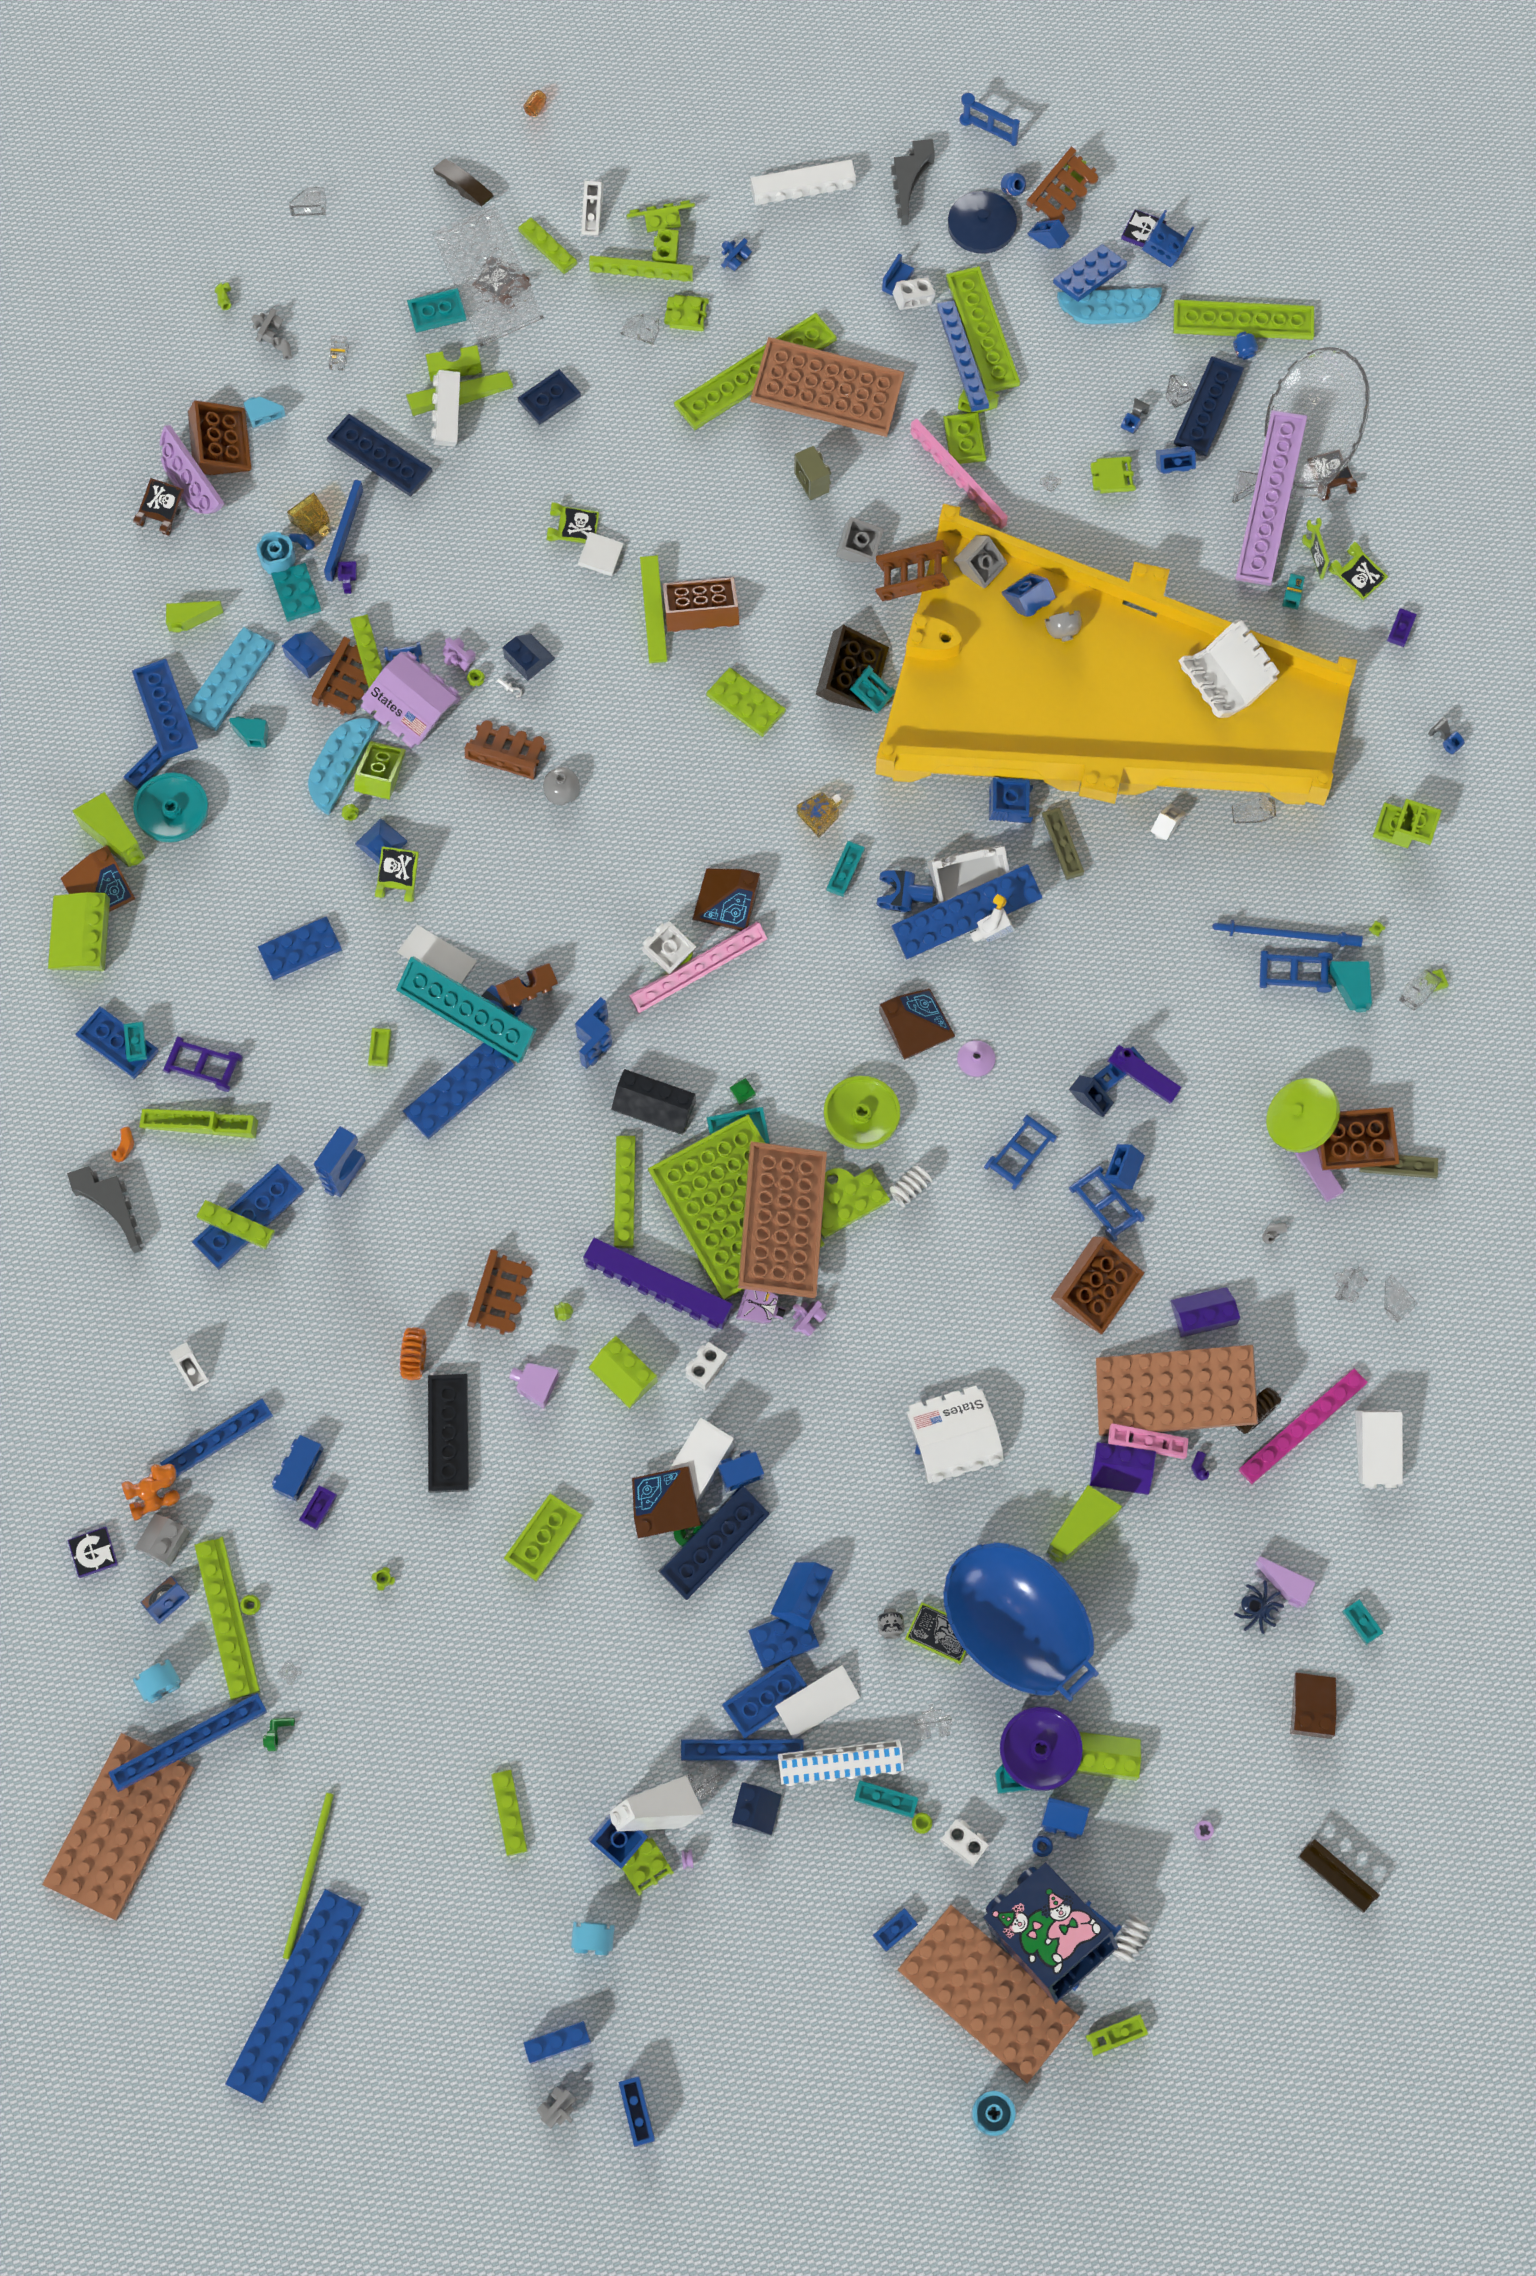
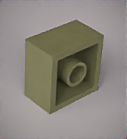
M811 446L794 454V473L810 501L829 493L831 470L828 465L823 463L820 451H816L815 447Z

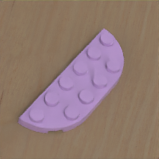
M165 425L160 438V446H162L163 454L161 462L167 476L174 486L184 489L182 498L193 511L203 514H212L219 511L225 503L171 425Z

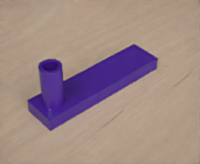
M1117 1045L1107 1060L1169 1104L1173 1102L1182 1088L1135 1056L1130 1048Z

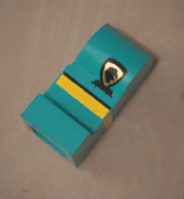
M1290 573L1282 603L1283 607L1298 610L1305 576Z

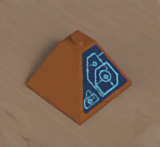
M108 846L89 854L61 877L69 894L85 892L106 893L110 898L109 912L135 900Z

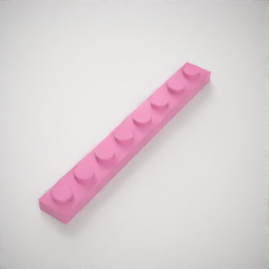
M917 418L912 421L910 432L913 438L921 442L924 450L929 451L933 455L934 460L944 467L945 472L955 479L957 485L967 492L968 497L978 504L980 510L990 517L994 525H998L1000 529L1005 527L1008 516Z
M756 922L676 968L671 974L667 973L629 995L636 1011L641 1013L767 940V937L760 923Z

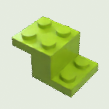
M1409 799L1405 800L1402 808L1384 802L1372 837L1407 849L1412 840L1431 845L1442 810Z

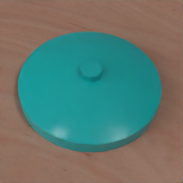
M164 773L151 778L138 790L133 803L134 817L139 828L150 838L161 842H178L193 836L204 825L209 811V803L203 787L192 777L181 773Z

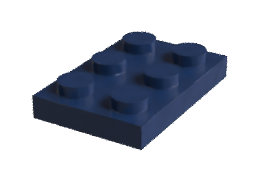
M558 369L517 397L521 406L540 425L580 398L581 392Z

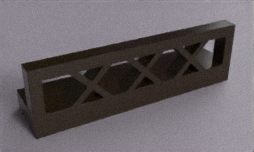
M1316 1839L1310 1841L1298 1856L1300 1860L1362 1913L1380 1896Z

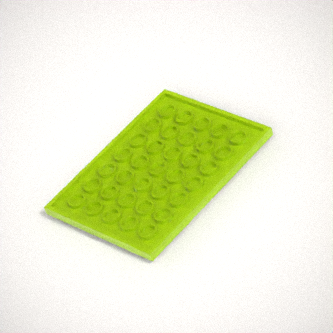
M749 1115L648 1168L649 1174L723 1300L745 1290L738 1288L749 1147L751 1141L765 1143ZM822 1238L820 1239V1248L825 1246Z

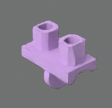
M449 637L445 639L446 645L443 649L444 663L446 665H451L452 663L455 666L458 665L464 672L469 670L470 663L475 660V652L470 649L465 652L463 650L464 643L460 638L452 640Z
M813 1301L809 1307L806 1302H803L801 1306L795 1304L793 1309L796 1312L792 1317L795 1320L799 1318V1320L792 1329L795 1332H801L806 1336H810L816 1329L809 1323L811 1318L813 1317L816 1321L821 1322L827 1315L821 1308L822 1303Z

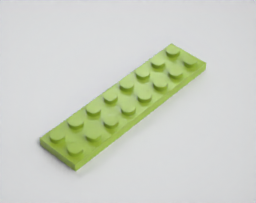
M980 266L946 274V280L984 389L997 392L1020 386V380Z
M1174 300L1173 334L1237 336L1241 332H1246L1259 338L1313 340L1314 306Z

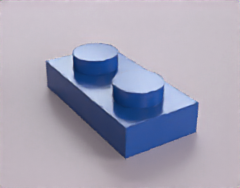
M904 1908L873 1934V1937L884 1951L887 1952L918 1924Z

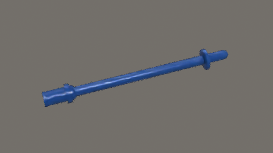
M1231 920L1230 924L1214 923L1212 925L1214 930L1228 931L1229 936H1233L1234 932L1337 942L1340 947L1345 945L1361 947L1363 935L1346 934V932L1331 935L1235 925L1234 920Z

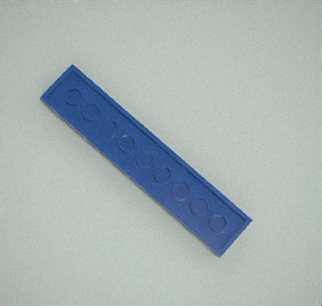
M326 1889L324 1890L225 2085L260 2103H264L362 1907Z

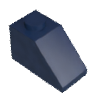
M1079 1075L1069 1089L1081 1104L1100 1117H1104L1114 1104L1094 1078Z

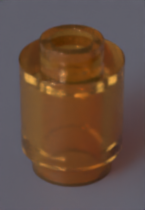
M536 90L532 92L523 105L527 115L538 116L546 104L547 97L542 91Z

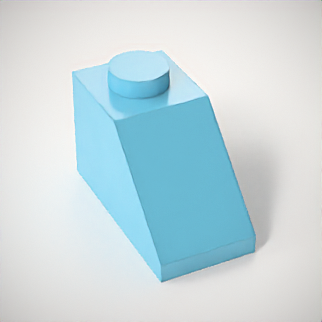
M252 397L243 403L252 428L286 416L282 405L262 397Z

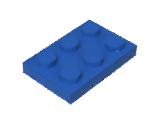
M778 1618L748 1630L763 1669L819 1647L811 1624L808 1630H805Z

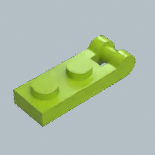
M1139 2014L1085 2037L1087 2042L1090 2041L1093 2056L1144 2037L1148 2035V2032ZM1103 2036L1106 2044L1100 2046L1097 2038Z

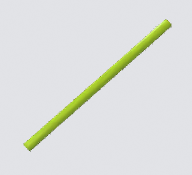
M326 1793L282 1957L289 1960L293 1952L334 1794Z

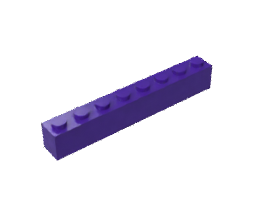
M595 1237L583 1256L584 1263H586L585 1266L589 1269H598L608 1278L613 1279L615 1277L620 1280L621 1284L637 1288V1291L643 1295L650 1294L655 1297L656 1301L665 1304V1302L671 1304L672 1308L676 1311H685L689 1313L691 1318L698 1321L702 1319L711 1328L723 1329L733 1310L732 1303Z

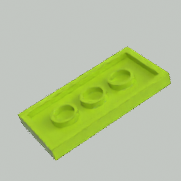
M730 667L706 692V696L761 737L786 712L783 706Z
M550 1493L503 1559L537 1582L583 1515Z

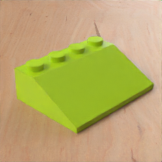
M85 892L53 896L48 959L49 970L105 971L110 898L106 893Z

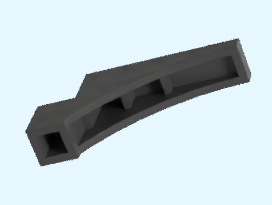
M933 139L912 141V148H909V156L894 157V164L891 165V175L895 176V179H893V190H897V193H895V204H899L897 218L901 219V226L908 225L909 201L915 184L923 172L931 164H934L935 151Z
M90 1166L67 1173L75 1196H83L106 1210L121 1226L134 1253L142 1251L140 1244H143L140 1233L135 1231V1227L138 1225L135 1216H131L129 1211L132 1209L129 1198H125L124 1192H127L124 1181H120L117 1176L99 1181L97 1172H93Z

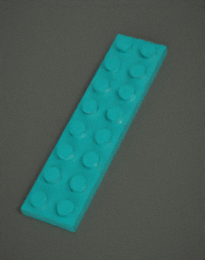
M414 956L410 957L396 988L398 992L517 1063L522 1062L537 1031L533 1026Z

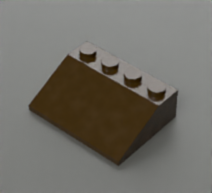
M843 624L832 633L815 695L833 703L871 712L872 710L850 688L869 665L874 669L873 672L881 678L889 647ZM867 677V679L871 681L877 688L879 687L869 677Z

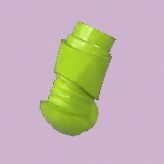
M221 282L215 288L218 305L222 310L231 308L230 299L227 292L231 291V286L228 282L224 284Z

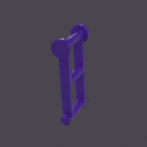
M177 1036L163 1072L170 1074L171 1071L211 1082L215 1084L217 1089L229 1092L231 1087L228 1086L237 1061L241 1062L243 1056L233 1051H229L228 1055L189 1044L183 1042L184 1039ZM181 1047L201 1053L194 1071L174 1066ZM208 1056L229 1061L222 1080L201 1074Z

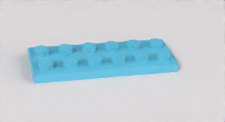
M243 627L185 710L187 716L217 731L275 647L274 642Z

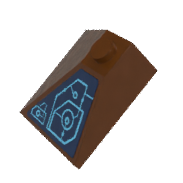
M706 868L692 920L739 931L747 928L760 885V873L744 869Z
M930 988L896 996L881 1003L879 1006V1013L904 1060L955 1037Z
M689 1466L632 1478L633 1512L638 1539L701 1525Z

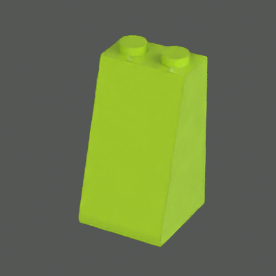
M105 792L72 810L81 829L103 847L108 846L110 852L128 867L138 865L145 858L137 840Z
M1087 1485L1050 1543L1047 1553L1050 1554L1049 1558L1057 1563L1060 1561L1065 1563L1116 1519L1122 1506Z

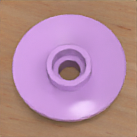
M970 1041L960 1048L957 1056L958 1065L965 1074L981 1077L993 1069L995 1053L985 1042ZM979 1054L980 1058L976 1059L973 1055Z

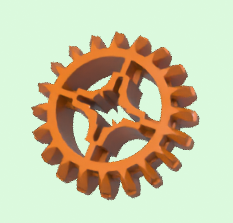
M419 1327L407 1328L404 1332L400 1356V1374L403 1379L419 1380L423 1375L427 1337L425 1330Z

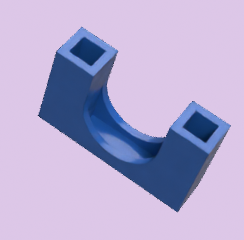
M341 1126L338 1127L314 1162L316 1173L319 1175L322 1186L325 1188L324 1191L331 1196L337 1195L338 1197L342 1196L366 1161L364 1154L354 1149L359 1142L357 1136Z

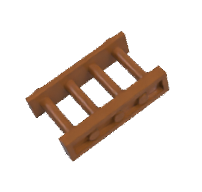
M939 540L876 556V563L884 572V587L876 588L875 592L882 601H889L949 586L950 582L942 572V557L949 556L950 549L944 540ZM934 559V575L925 577V561ZM917 564V579L908 581V566ZM901 567V583L891 585V570Z

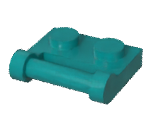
M869 665L850 690L877 714L896 690L893 687H889L873 672L874 669ZM867 677L885 692V695Z

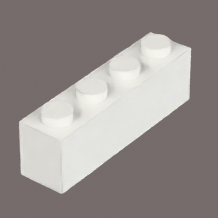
M439 370L433 377V386H436V393H433L432 404H435V411H432L431 420L434 421V428L431 429V439H434L433 445L455 447L458 437L460 372Z

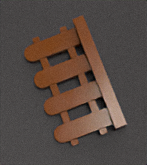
M1072 146L1026 202V205L1031 209L1035 205L1037 207L1035 211L1038 213L1042 211L1050 218L1049 221L1060 220L1062 224L1065 221V216L1062 213L1063 210L1073 211L1076 208V202L1073 198L1076 195L1084 198L1087 194V188L1084 185L1087 182L1096 184L1098 181V175L1095 173L1097 169L1094 167L1090 169L1082 162L1083 158L1081 156L1077 158L1075 156L1077 150ZM1068 165L1070 168L1065 171L1064 169ZM1075 171L1084 179L1079 182L1070 174ZM1056 178H1057L1059 181H1058L1057 184L1055 185L1053 182H1054V181L1056 180ZM1062 184L1072 191L1070 196L1060 189ZM1046 192L1048 195L1043 198L1042 195ZM1051 197L1061 204L1059 209L1048 202Z
M345 636L316 687L311 702L316 706L323 702L324 707L327 708L328 705L340 710V714L343 716L345 713L353 715L356 712V706L351 702L353 698L361 700L364 696V691L359 687L361 683L367 685L364 670L351 665L352 660L362 664L357 645H354V647L350 646L351 639ZM344 675L356 680L355 685L343 680ZM336 690L348 695L347 700L335 695Z
M485 720L481 725H477L476 731L478 733L475 739H470V742H467L464 748L465 759L534 780L536 766L540 763L538 757L541 751L545 752L546 750L543 737L536 736L533 741L527 740V734L524 731H519L513 736L510 735L508 726H501L497 731L493 729V724L489 720ZM490 735L495 736L492 745L486 744ZM507 740L512 742L509 750L503 749ZM524 746L530 747L526 756L521 754Z
M491 1249L467 1326L474 1328L475 1324L478 1323L481 1324V1329H485L486 1326L500 1330L499 1334L504 1335L505 1332L512 1333L515 1330L516 1325L513 1321L509 1320L510 1314L517 1315L521 1311V1305L514 1301L516 1296L522 1297L526 1294L527 1288L525 1285L520 1284L521 1278L528 1279L531 1277L532 1269L526 1266L525 1261L519 1264L507 1260L506 1255H503L502 1258L497 1257L498 1251ZM493 1269L498 1270L496 1276L491 1275ZM502 1272L517 1276L516 1281L501 1278ZM487 1287L492 1288L491 1294L485 1293ZM500 1290L511 1294L510 1300L495 1296L496 1291ZM481 1305L487 1306L485 1312L480 1311ZM491 1308L506 1312L504 1318L490 1314Z

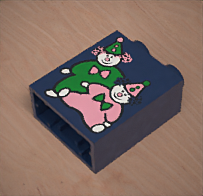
M1045 1862L1038 1869L1036 1867L1026 1869L1017 1880L1018 1887L1009 1895L1000 1894L994 1897L987 1905V1914L983 1918L991 1934L1056 2004L1119 1947L1112 1931Z

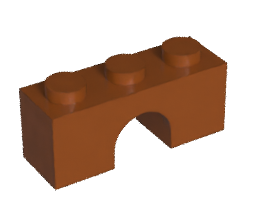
M550 963L540 965L526 972L529 979L527 987L521 983L519 977L511 978L496 985L495 987L503 1006L511 1005L513 1008L521 1005V1000L525 998L529 1001L538 997L537 993L541 991L544 994L553 990L552 986L558 984Z

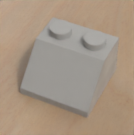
M850 517L844 525L836 557L850 562H874L884 529Z
M976 535L954 559L962 573L982 588H986L1008 564L991 538Z
M155 1513L134 1549L170 1567L190 1532L183 1525Z

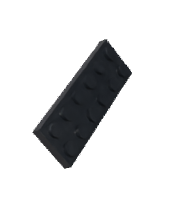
M428 1375V1492L469 1491L468 1375Z

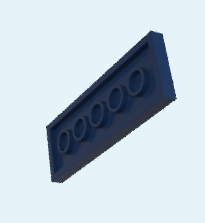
M1211 356L1176 435L1174 445L1179 447L1191 446L1196 453L1207 456L1243 374L1244 367Z
M348 414L327 437L328 443L410 497L433 472L430 466L351 414Z
M741 1485L658 1572L685 1600H688L770 1513Z

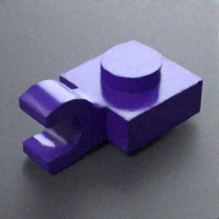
M356 561L338 562V581H343L344 594H351V581H357Z

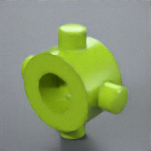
M1374 921L1372 927H1369V931L1376 935V937H1379L1382 930H1385V926L1378 921Z

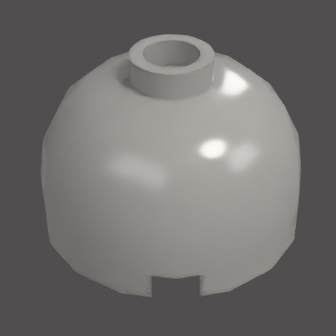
M1074 611V614L1069 615V612L1051 616L1049 619H1044L1048 633L1055 639H1062V642L1072 640V636L1080 631L1082 625L1080 611Z
M555 768L545 776L543 783L544 794L548 801L555 805L562 806L570 801L572 803L579 796V779L568 768Z

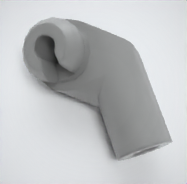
M278 337L272 338L271 344L276 349L282 351L283 359L290 360L292 355L289 342Z
M1286 1223L1267 1226L1262 1235L1263 1241L1266 1244H1272L1278 1233L1287 1232Z

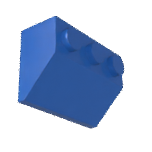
M795 1562L771 1614L808 1630L831 1581L834 1570L816 1562Z

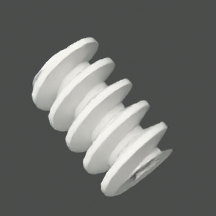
M913 1166L912 1171L906 1173L907 1176H902L901 1181H897L895 1186L890 1187L894 1200L901 1207H905L904 1200L908 1203L911 1202L909 1195L914 1198L916 1197L915 1190L919 1193L922 1192L920 1185L925 1188L927 1187L926 1180L932 1183V1178L929 1174L918 1166Z
M1129 1914L1128 1916L1132 1921L1126 1920L1124 1922L1128 1928H1121L1124 1936H1117L1120 1942L1117 1943L1119 1948L1112 1954L1123 1961L1135 1962L1131 1955L1132 1953L1139 1954L1135 1947H1143L1139 1939H1147L1143 1932H1150L1151 1930L1143 1920Z

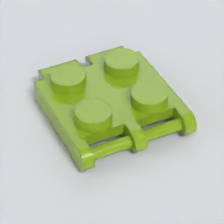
M676 294L674 297H668L664 324L670 325V328L704 331V318L707 316L705 311L706 305L709 304V299Z
M1132 457L1097 459L1096 462H1092L1090 467L1093 478V490L1100 491V494L1135 491L1136 486L1133 485L1132 478L1134 472L1131 470Z
M652 1837L644 1841L622 1868L638 1896L649 1886L658 1884L657 1881L666 1875L674 1873ZM664 1869H667L665 1872H663L656 1878L654 1877L656 1874L660 1873ZM651 1879V1881H649L648 1883H646V1884L643 1885L642 1887H640V1888L638 1887L639 1885L643 1884V1883L646 1882L647 1880Z

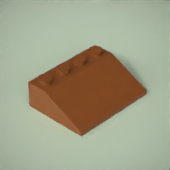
M194 400L188 410L192 457L205 475H218L251 471L245 408Z
M734 577L662 584L667 632L739 625V609Z
M1393 1107L1340 1111L1339 1121L1334 1132L1327 1141L1317 1147L1322 1171L1399 1165Z
M1092 1237L1051 1296V1299L1066 1312L1099 1334H1103L1144 1275V1272L1105 1237Z

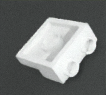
M668 921L665 925L662 923L655 930L656 934L653 937L649 936L642 943L644 945L642 951L654 963L657 962L668 974H671L696 949V946Z

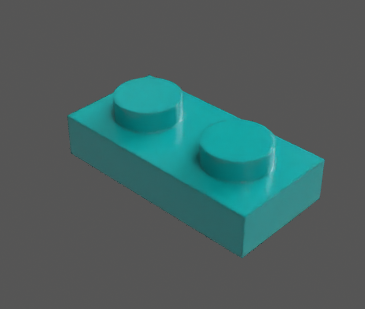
M143 1021L124 1024L127 1061L146 1060L147 1051Z
M1360 1599L1342 1611L1365 1645L1383 1634V1631Z

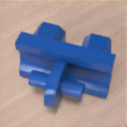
M745 238L736 247H734L736 244L734 240L722 243L723 250L721 253L724 256L727 253L729 254L721 264L724 269L728 266L733 271H736L742 264L736 256L740 255L746 260L752 253L746 245L748 241Z

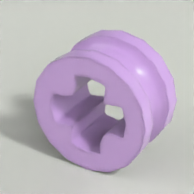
M1201 1821L1194 1828L1195 1836L1202 1841L1208 1840L1214 1833V1828L1208 1821ZM1204 1825L1207 1826V1831L1209 1832V1835H1200L1201 1830L1199 1829V1826H1201L1202 1828L1204 1827Z
M692 1849L688 1852L682 1850L683 1869H686L688 1866L694 1868Z

